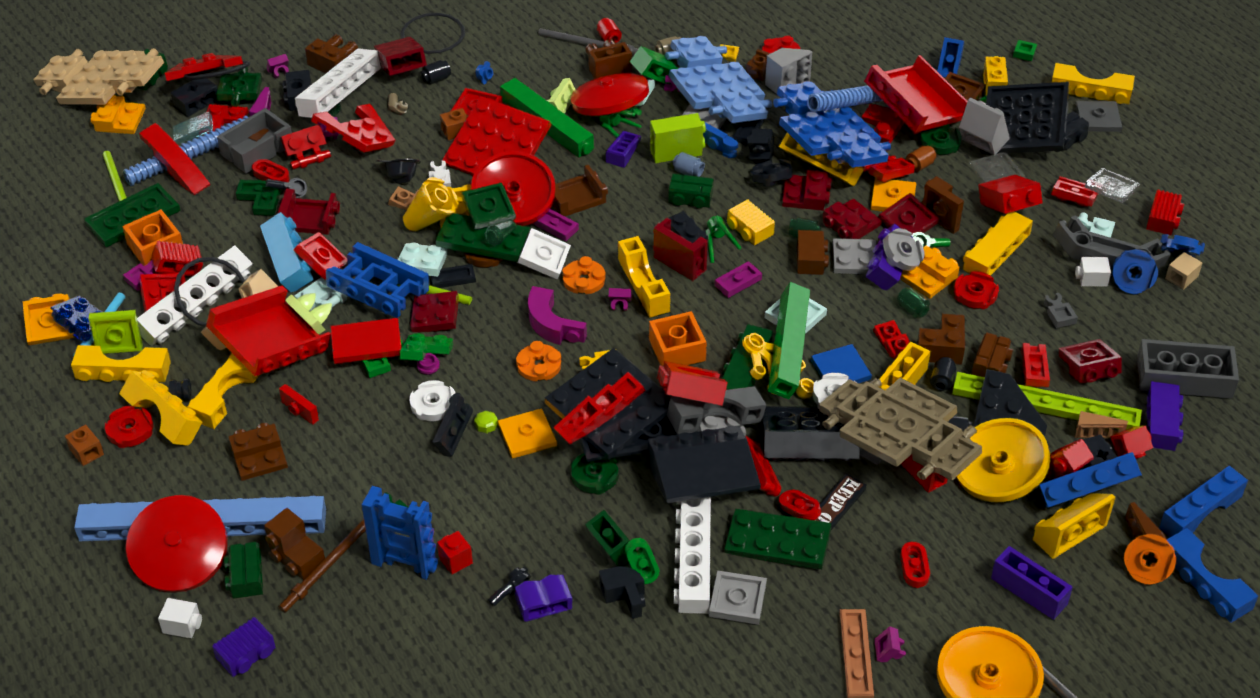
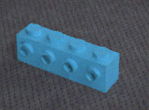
M280 212L260 227L280 283L290 292H294L313 280L310 272L312 268L294 251V248L302 241L299 234L295 231V228H297L295 222L291 217L287 218Z

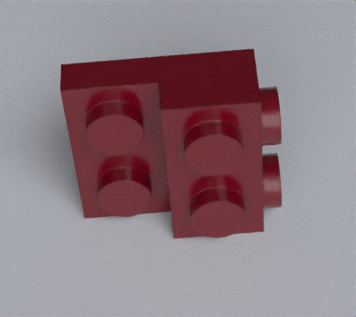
M807 170V176L793 175L792 178L786 179L782 207L823 211L825 204H829L830 192L826 190L831 189L832 178H828V172Z
M854 198L844 204L838 201L823 210L822 221L824 225L835 230L842 239H860L882 225V220Z
M1101 339L1059 348V357L1069 365V374L1079 383L1094 382L1098 378H1113L1122 373V357Z

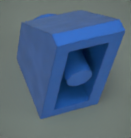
M944 37L937 70L942 77H946L949 72L958 73L964 41Z

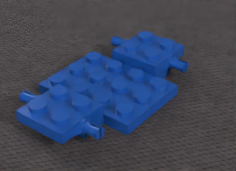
M809 81L778 87L777 95L780 99H774L773 104L775 107L785 106L786 112L789 114V116L780 117L779 125L811 156L827 153L828 160H836L839 164L848 163L852 168L887 162L889 154L886 151L891 149L890 143H880L881 136L849 106L818 112L810 111L807 106L809 95L829 91H821L813 82Z

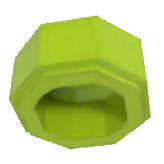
M480 412L475 417V427L479 432H492L498 425V419L494 412Z

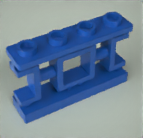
M359 242L352 246L353 253L349 252L347 254V267L342 270L333 266L326 270V283L329 288L395 318L401 315L400 310L406 309L404 297L408 293L420 296L429 291L428 273ZM373 277L383 280L379 286L368 281Z
M372 486L362 503L372 565L381 567L385 561L388 565L392 566L394 561L414 566V571L416 573L421 571L422 579L427 580L430 572L434 573L438 565V559L435 556L436 544L433 541L434 528L431 525L432 513L429 510V502L423 501L420 507L414 501L411 502L409 508L390 503L389 494L384 493L382 495L381 488ZM394 532L410 536V538L399 534H395Z

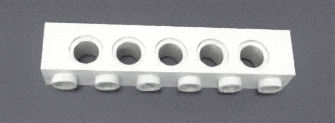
M355 50L295 97L298 115L312 118L314 113L328 112L381 69L378 50Z
M235 245L218 257V259L225 260L237 268L245 280L250 276L251 273L249 271L253 263ZM212 262L179 287L181 302L188 313L196 318L203 311L201 308L205 305L212 306L219 299L218 295L222 292L225 294L229 293L235 287L234 283L240 279L227 266ZM223 271H229L232 275L225 274ZM207 283H213L216 287H211ZM174 291L137 318L141 337L151 346L157 342L162 344L168 339L169 333L172 330L179 331L186 324L185 321L188 318L183 312L174 309L179 307ZM191 295H197L200 299H194ZM157 320H164L167 324H160Z
M711 497L678 501L676 505H681V509H676V524H681V529L676 528L675 543H680V548H675V563H680V568H675L674 583H679V589H674V604H679V613L709 614Z

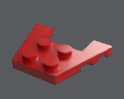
M213 53L202 55V59L196 60L194 57L183 59V63H179L165 72L166 81L183 78L185 74L221 66L227 68L243 64L241 56L213 55Z
M371 104L357 106L355 113L362 118L361 120L339 123L327 111L314 113L311 121L318 124L320 122L326 126L325 130L330 133L337 132L343 136L342 140L363 152L388 148L394 145V137Z

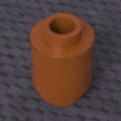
M921 146L906 156V161L915 165L914 171L919 172L933 164L936 159V152L931 146Z

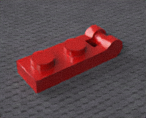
M1022 343L1021 353L1025 386L1049 387L1050 376L1046 344L1030 346V343Z
M745 436L761 484L760 490L766 491L767 494L773 497L778 496L781 492V485L768 459L764 458L761 445Z

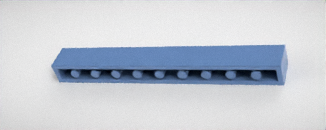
M324 496L202 500L218 513L226 528L227 536L266 535L264 525L285 508L290 509L304 521L306 533H324L326 506ZM153 502L79 504L74 527L79 541L127 540L129 529L135 518Z

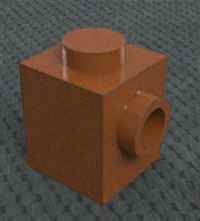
M463 108L440 114L441 129L448 140L456 138L469 116L466 115Z
M86 424L65 435L69 450L83 466L104 455L99 439Z

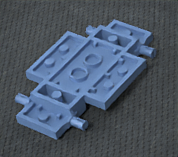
M706 36L681 38L671 41L670 47L673 51L666 52L665 58L667 60L677 59V64L680 68L670 70L669 78L694 109L709 108L710 115L718 114L720 118H728L731 123L767 119L768 111L765 108L772 107L771 99L764 100L765 93L739 62L722 64L723 57L721 54L727 53V47L713 46Z

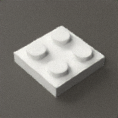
M531 228L518 263L558 279L571 245Z

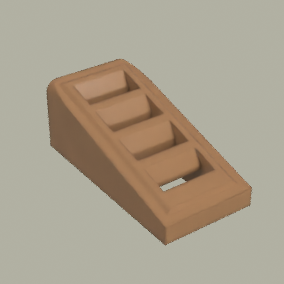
M1080 411L1075 438H1090L1100 434L1103 438H1110L1111 435L1126 430L1128 421Z

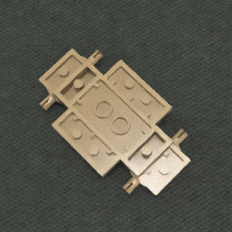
M154 48L147 55H145L144 51L100 50L93 55L94 57L89 62H87L85 56H82V51L76 49L70 56L52 57L50 62L39 71V74L33 80L37 86H42L39 89L42 95H46L50 89L61 92L56 97L59 104L105 105L115 93L121 96L124 93H132L137 86H144L162 66L164 61L161 56H157L158 51Z

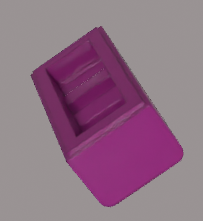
M265 87L249 111L250 116L264 108L270 111L272 102L269 87Z

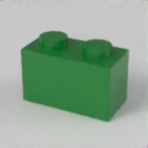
M642 46L639 47L630 61L641 75L664 84L669 83L665 82V77L669 75L670 70L678 69L671 60L665 58V55Z

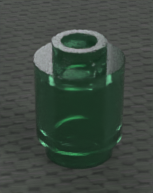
M797 217V219L792 218L789 226V235H793V238H798V230L821 231V226L818 225L816 220Z
M906 287L897 296L899 305L914 318L924 317L929 312V300L915 289Z

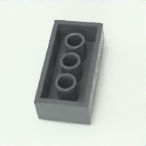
M1141 340L1137 354L1140 391L1148 392L1151 381L1179 385V394L1233 398L1239 382L1234 346Z

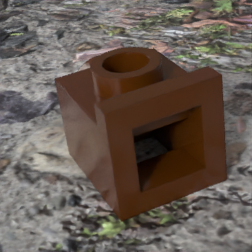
M757 49L755 56L746 64V72L752 79L762 82L766 79L767 55L770 53Z

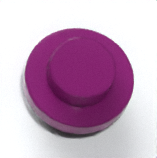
M426 353L423 361H417V368L423 374L435 373L440 367L438 358L432 353Z

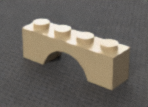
M260 269L251 274L238 290L241 297L245 298L278 286ZM207 327L201 331L217 349L223 350L227 348Z

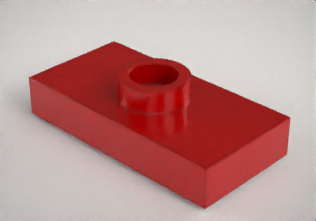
M286 384L279 388L281 402L288 407L293 415H300L312 425L319 421L316 405Z

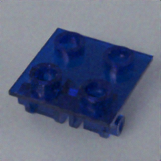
M80 295L50 308L53 310L51 316L55 322L64 329H68V332L73 333L80 341L84 340L85 342L91 338V334H89L91 332L89 313L103 312Z

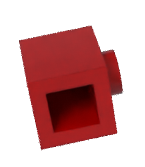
M1146 426L1131 427L1110 436L1118 457L1133 452L1137 459L1145 456V451L1153 448L1152 437Z
M459 531L447 535L437 542L439 559L451 575L473 564L471 546Z

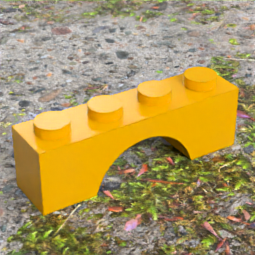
M1055 63L1052 83L1069 82L1070 95L1116 101L1119 104H1129L1135 76L1114 73L1106 79H1091L1080 74L1075 66Z
M639 236L618 241V260L649 318L670 312V292L663 279L656 280L648 263L646 249Z
M78 345L71 367L75 379L82 381L93 379L105 382L112 380L126 382L131 371L142 372L146 370L154 374V379L158 382H165L171 360L167 348L145 347L132 358L114 360L106 357L102 353L100 346Z
M231 354L224 365L216 371L212 379L203 386L199 394L190 401L187 407L196 412V416L203 422L202 425L215 429L227 415L225 402L222 398L223 394L234 385L254 383L259 375L254 376Z
M146 370L142 372L131 371L119 394L135 407L148 408L156 404L161 414L160 432L173 444L189 445L192 443L203 423L196 416V412L184 406L182 400L172 395L166 385L154 379L155 375Z

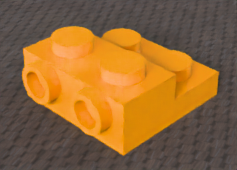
M113 95L105 105H97V112L91 114V123L94 124L95 131L135 134L146 107L145 104L126 103L124 96Z
M926 245L923 247L925 254L923 261L914 270H903L900 280L931 299L958 278L960 267L953 258L947 259L941 255L939 249L935 247L931 249Z
M54 294L47 298L34 297L29 299V301H23L28 345L74 338L72 305L68 294Z

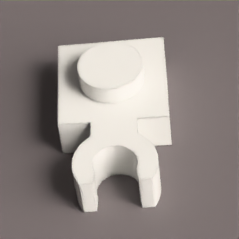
M442 160L441 166H435L434 161L430 163L431 171H429V178L436 177L442 179L445 182L443 185L451 187L449 169L446 170V162Z

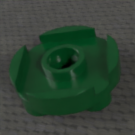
M950 124L921 131L920 142L922 146H931L936 154L945 155L958 151L962 136L958 128L955 127L954 130L950 127Z
M583 453L572 463V482L584 492L601 495L613 488L618 481L619 471L615 458L587 462ZM596 470H599V474H591L590 472H595Z

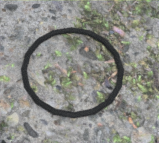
M425 13L413 17L405 23L401 30L402 39L405 38L404 31L409 24L426 16L448 17L457 22L461 27L459 40L444 49L424 50L426 54L442 53L451 50L460 44L465 36V27L460 20L443 13Z
M243 61V64H240L241 66L209 74L193 76L212 69L185 74L183 78L186 80H197L220 76L247 68L250 62Z
M215 257L197 258L185 264L177 275L174 287L176 302L183 314L195 324L206 327L207 323L199 321L189 314L180 299V280L186 270L199 262L213 261L227 266L236 273L242 284L245 282L244 277L237 268L229 262Z

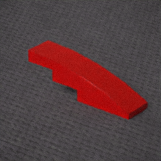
M157 123L152 124L139 133L140 139L153 150L154 156L167 167L168 173L191 194L196 195L210 186L209 181L194 162Z
M627 372L613 386L607 384L593 398L590 396L585 398L553 428L569 444H572L610 420L642 394L645 388Z

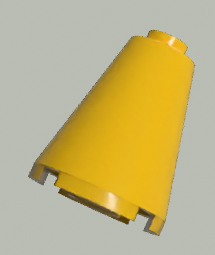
M436 177L428 178L420 187L403 216L405 227L416 232L452 215L459 205L454 190L443 185L445 182L442 179Z

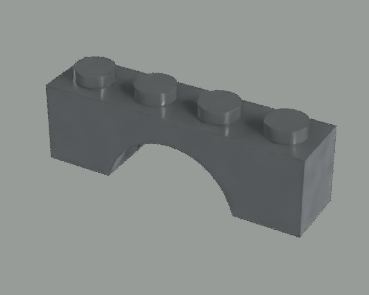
M753 386L726 390L723 406L682 397H671L666 416L677 434L699 431L701 420L713 415L731 418L740 425L761 422L766 403L756 387Z

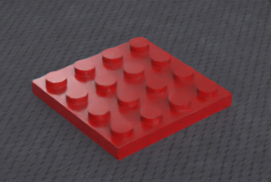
M480 96L442 160L446 162V166L474 175L476 169L483 161L501 152L519 151L534 156L550 129L551 123L546 119Z

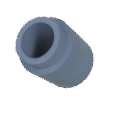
M681 152L679 155L677 154L673 160L675 171L684 175L700 177L705 168V163L700 158Z

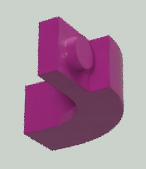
M532 286L528 297L530 324L534 331L545 340L561 345L563 339L573 343H584L587 337L586 323L564 319L555 315L551 311L554 306V290Z

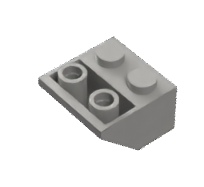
M781 48L767 55L765 85L777 94L778 87L800 84L806 81L810 82L813 52L810 50Z
M973 98L968 100L959 126L962 140L996 155L1010 139L1004 113L998 108L994 109L986 105L983 101H977Z

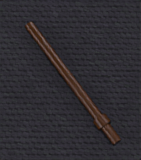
M364 519L301 583H297L290 590L291 594L278 606L281 611L286 613L298 600L301 601L308 594V590L366 531Z

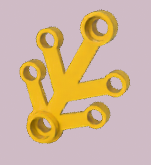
M751 333L743 339V346L752 357L753 368L750 371L752 377L762 379L766 369L762 365L761 358L766 361L770 376L773 355L769 352H773L774 344L765 342L759 334ZM803 360L801 364V372L806 367V364ZM808 378L801 379L796 389L797 395L802 399L812 397L814 382Z

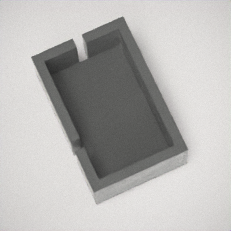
M264 108L217 136L220 154L229 162H234V165L246 174L252 170V165L257 160H269L276 156V152H283L284 147L280 137L292 133L289 124ZM263 128L269 130L257 142L248 138Z

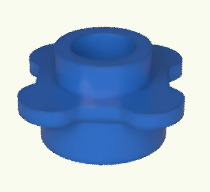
M485 61L484 65H479L476 68V78L485 85L493 76V70L490 68V62Z

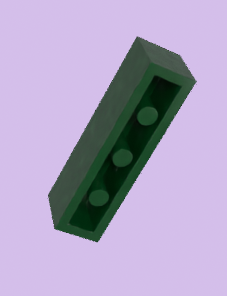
M747 324L745 331L740 332L737 341L738 346L737 348L733 347L730 355L731 361L726 363L723 369L722 379L728 382L726 390L754 386L757 379L752 377L750 373L753 368L752 357L744 348L743 339L751 333H756L762 336L765 342L772 343V330Z

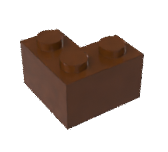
M942 313L939 329L919 328L917 345L930 351L929 362L935 363L941 357H948L955 364L962 365L965 351V315Z
M285 508L264 525L267 535L265 539L270 548V557L276 563L282 562L286 570L293 577L298 575L304 580L325 559L323 548L306 535L304 521L290 509Z

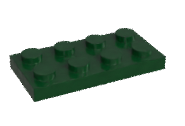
M156 183L84 218L85 225L101 243L108 247L125 238L122 226L161 209L167 217L181 210L179 204L159 183Z
M453 213L446 217L436 239V247L518 262L529 235L530 227L503 222L475 229L470 216Z
M735 509L725 546V553L822 570L832 529L831 523Z

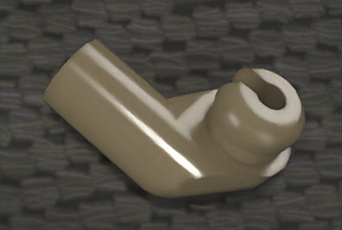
M389 94V110L399 115L405 114L408 104L405 102L403 105V101L398 102L397 94Z

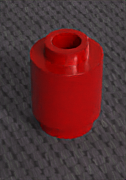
M603 18L598 22L597 31L604 42L606 40L610 42V39H613L615 43L620 41L622 33L613 20Z

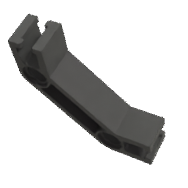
M1076 215L1070 218L1067 226L1065 220L1060 221L1053 234L1071 258L1081 261V257H1108L1111 270L1117 257L1127 250L1137 249L1147 252L1155 260L1157 269L1165 266L1171 255L1168 250H1165L1162 254L1155 256L1158 248L1162 247V243L1158 238L1141 246L1089 232ZM1134 266V268L1129 270L1132 275L1141 274L1138 266Z

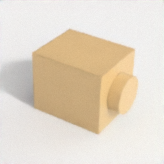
M1184 252L1169 265L1165 279L1184 290L1199 276L1202 262Z

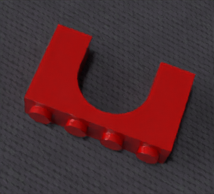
M664 361L663 366L659 365L657 379L667 395L723 406L728 382L724 379H719L720 374L717 371Z

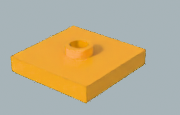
M875 178L871 210L885 211L909 193L915 197L916 182L891 179L882 182Z
M542 408L498 420V426L512 459L557 446V441Z

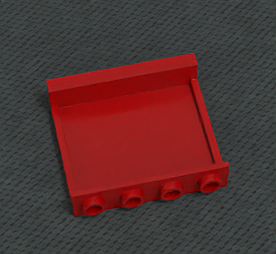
M918 55L915 63L911 66L885 72L878 65H873L864 80L915 133L961 121L968 102L921 55Z
M283 285L212 308L209 311L206 327L254 376L268 373L293 362L304 360L312 355L323 353L328 348L331 333L327 332L319 335L285 302L288 290Z

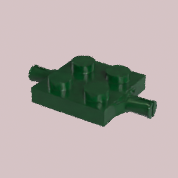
M244 68L237 73L221 75L217 90V100L231 102V105L234 107L235 104L236 107L239 106L240 100H257L262 82L261 73H248V68Z

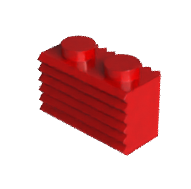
M1159 189L1156 191L1146 230L1172 235L1173 229L1178 230L1181 217H1177V215H1182L1184 204L1180 203L1181 194L1177 195L1176 193L1160 191Z
M160 240L157 241L152 253L155 272L179 273L185 264L197 258H202L198 245H182L181 243L177 244V242L169 243L161 242ZM203 262L189 267L184 273L185 276H194L200 272Z
M1079 439L1050 454V466L1045 477L1051 481L1074 473L1093 460L1094 456L1084 440Z

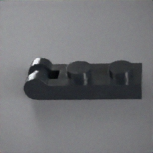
M455 393L450 397V406L432 442L447 457L453 456L473 413V408L468 403L465 404L464 398L460 393Z

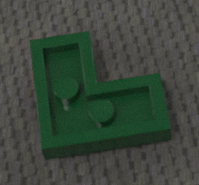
M240 180L236 191L237 200H255L253 205L254 215H275L281 189L266 187V181Z

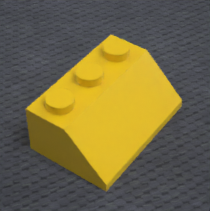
M1090 493L1083 498H1077L1069 507L1061 508L1049 519H1043L1035 526L1033 540L1052 559L1056 558L1107 526L1115 496L1113 494Z

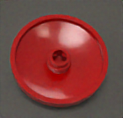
M611 74L582 84L574 90L570 100L573 110L579 114L589 116L607 115L626 110L643 101L649 94V85L647 79L639 74Z
M507 151L489 157L478 166L471 182V190L498 183L503 184L516 214L515 220L504 223L521 226L532 224L541 219L550 210L555 199V179L551 170L542 160L525 152Z
M186 495L168 496L148 505L133 521L126 540L127 559L137 577L144 584L155 590L170 593L192 590L209 581L221 567L227 552V532L218 513L206 502Z

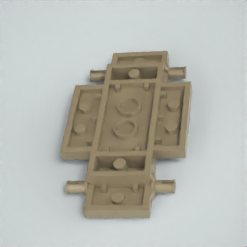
M874 378L870 383L866 381L864 384H858L849 379L819 404L820 412L829 416L823 422L825 429L830 430L836 423H843L844 426L839 430L841 438L896 467L912 454L913 461L924 466L917 472V476L920 479L922 478V480H925L931 473L935 472L952 481L982 454V446L970 440L977 433L974 426L969 425L962 432L961 428L948 422L957 414L956 405L902 378H899L886 390L879 388L882 382L880 379L877 380V378Z

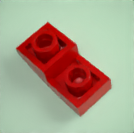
M895 320L876 325L873 328V332L894 360L910 343L906 333L901 334Z

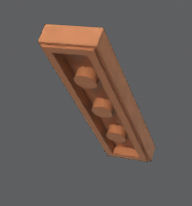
M840 609L847 698H874L866 610Z

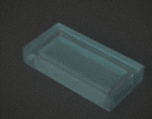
M209 111L173 126L174 141L177 144L183 143L212 131V115Z

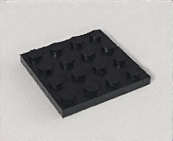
M1069 82L988 86L986 105L994 109L998 108L1004 113L1010 137L997 154L1064 151L1070 91ZM980 149V150H981V154H991V153H989V152H986V151Z
M612 348L545 397V404L563 419L588 396L593 398L607 384L613 386L627 372L641 383L645 388L642 394L610 420L583 437L608 460L665 418L671 398L670 395H667L662 388L615 348Z

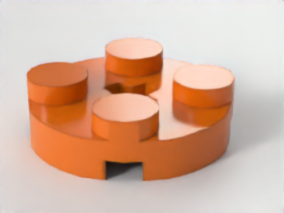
M587 256L571 262L562 270L564 286L569 291L577 294L578 292L585 294L597 292L603 287L606 279L603 266L592 261ZM580 275H588V278H580Z
M533 341L530 346L522 349L516 357L518 372L522 377L531 381L549 380L555 377L561 369V353L554 347L543 344L541 341ZM543 360L544 364L539 363L535 365V361Z
M1145 534L1138 536L1129 543L1125 550L1124 562L1130 575L1135 580L1144 584H1156L1164 581L1172 574L1176 565V555L1174 547L1165 538L1156 534ZM1153 552L1154 557L1158 559L1157 563H1152L1151 566L1146 565V560L1143 559V555Z

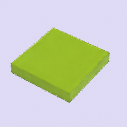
M135 310L89 313L94 344L101 347L103 354L142 351L143 344Z

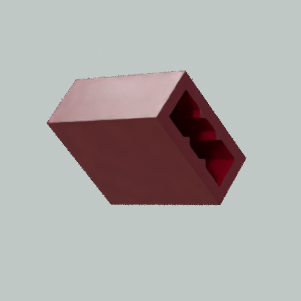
M412 37L374 46V50H378L381 68L390 76L427 65L423 47Z

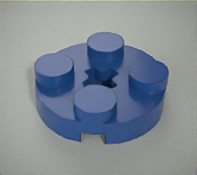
M1169 234L1161 236L1162 251L1168 250L1169 253H1174L1175 250L1182 251L1194 258L1196 255L1203 254L1205 243L1198 245L1199 241L1179 235H1174V239H1168Z
M1134 249L1124 251L1117 257L1113 264L1112 274L1115 283L1121 290L1130 294H1139L1155 284L1158 269L1155 260L1150 254ZM1138 266L1141 274H1136L1135 277H1132L1131 272H1129L1130 268Z

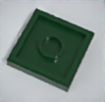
M502 183L461 192L462 200L475 229L516 219V214Z

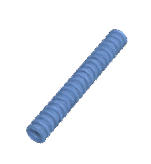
M867 85L811 94L807 99V106L810 111L818 112L883 100Z
M244 116L243 119H237V122L232 121V124H226V127L223 125L220 129L216 128L215 132L210 131L209 134L205 133L204 136H199L198 139H192V142L189 140L187 144L182 143L180 148L191 160L192 157H198V154L203 155V152H209V149L219 148L217 136L249 117ZM153 156L152 159L148 158L147 162L142 161L141 164H135V167L130 166L129 170L124 169L123 175L126 182L133 186L135 182L138 184L140 180L145 181L146 177L151 178L152 175H158V172L163 173L164 169L167 171V167Z

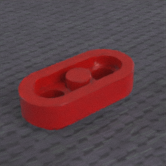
M260 159L252 165L254 176L260 180L266 181L271 179L289 182L290 180L288 169L270 160Z
M799 490L785 491L779 497L781 509L795 518L816 520L821 515L818 500Z
M908 542L903 545L900 555L904 580L908 585L920 588L928 583L930 577L926 549L918 542ZM914 555L917 558H910L909 556Z

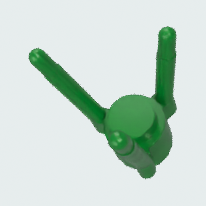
M623 110L612 114L600 115V121L603 122L602 127L606 128L616 138L619 134L611 126H617L620 121L638 128L642 127L619 115L634 117L635 113Z
M713 216L707 221L708 229L705 232L708 236L711 263H714L712 236L721 238L726 234L737 249H742L720 216Z

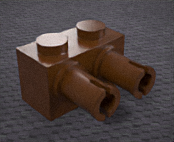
M334 34L326 42L317 38L305 48L307 65L327 73L357 50L358 46L354 41H349L341 49L338 48L343 44V39L340 35L337 36V34Z
M610 39V42L609 40L604 42V47L597 48V45L592 43V46L591 44L586 46L585 51L589 55V70L595 79L611 74L632 72V64L630 62L632 52L625 42L616 44L613 39Z

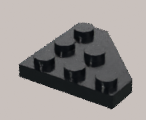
M987 369L974 427L993 419L1013 418L1030 423L1045 437L1047 424L1012 376L1008 373Z

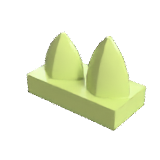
M563 79L560 85L550 92L552 97L546 100L564 114L571 105L570 97L575 90L571 79Z
M315 293L305 294L297 299L291 294L285 300L288 305L318 334L324 332L325 329L321 324L330 314L332 303L320 305L310 311L315 302Z

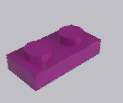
M551 209L541 219L533 223V225L564 241H567L579 230L577 222Z
M748 261L715 279V287L729 298L762 280V273Z

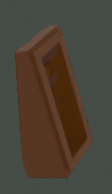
M1135 502L1129 504L1125 519L1135 538L1145 534H1156L1166 539L1161 530Z

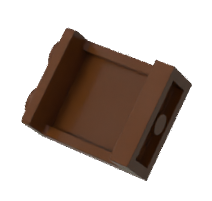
M585 165L583 175L557 184L555 183V199L552 206L557 213L568 216L606 203L608 189L605 183H601L597 172L593 171L589 165Z

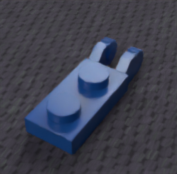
M705 122L706 132L703 133L705 143L712 149L722 151V155L727 158L736 157L737 151L735 149L738 148V142L728 136V134Z

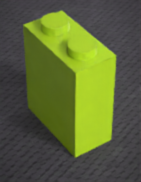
M698 113L650 121V151L655 163L672 161L681 152L695 157L702 156L703 148H705L703 133L706 132L705 122L701 121Z

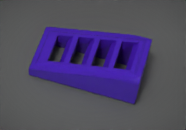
M622 131L606 151V163L624 168L641 141V136Z

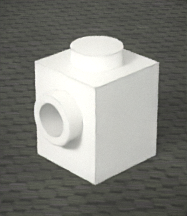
M1081 257L1080 265L1076 266L1075 271L1076 279H1080L1081 286H1108L1111 274L1108 257Z
M167 598L158 620L164 634L192 638L195 630L199 629L201 625L202 615L199 613L197 603Z

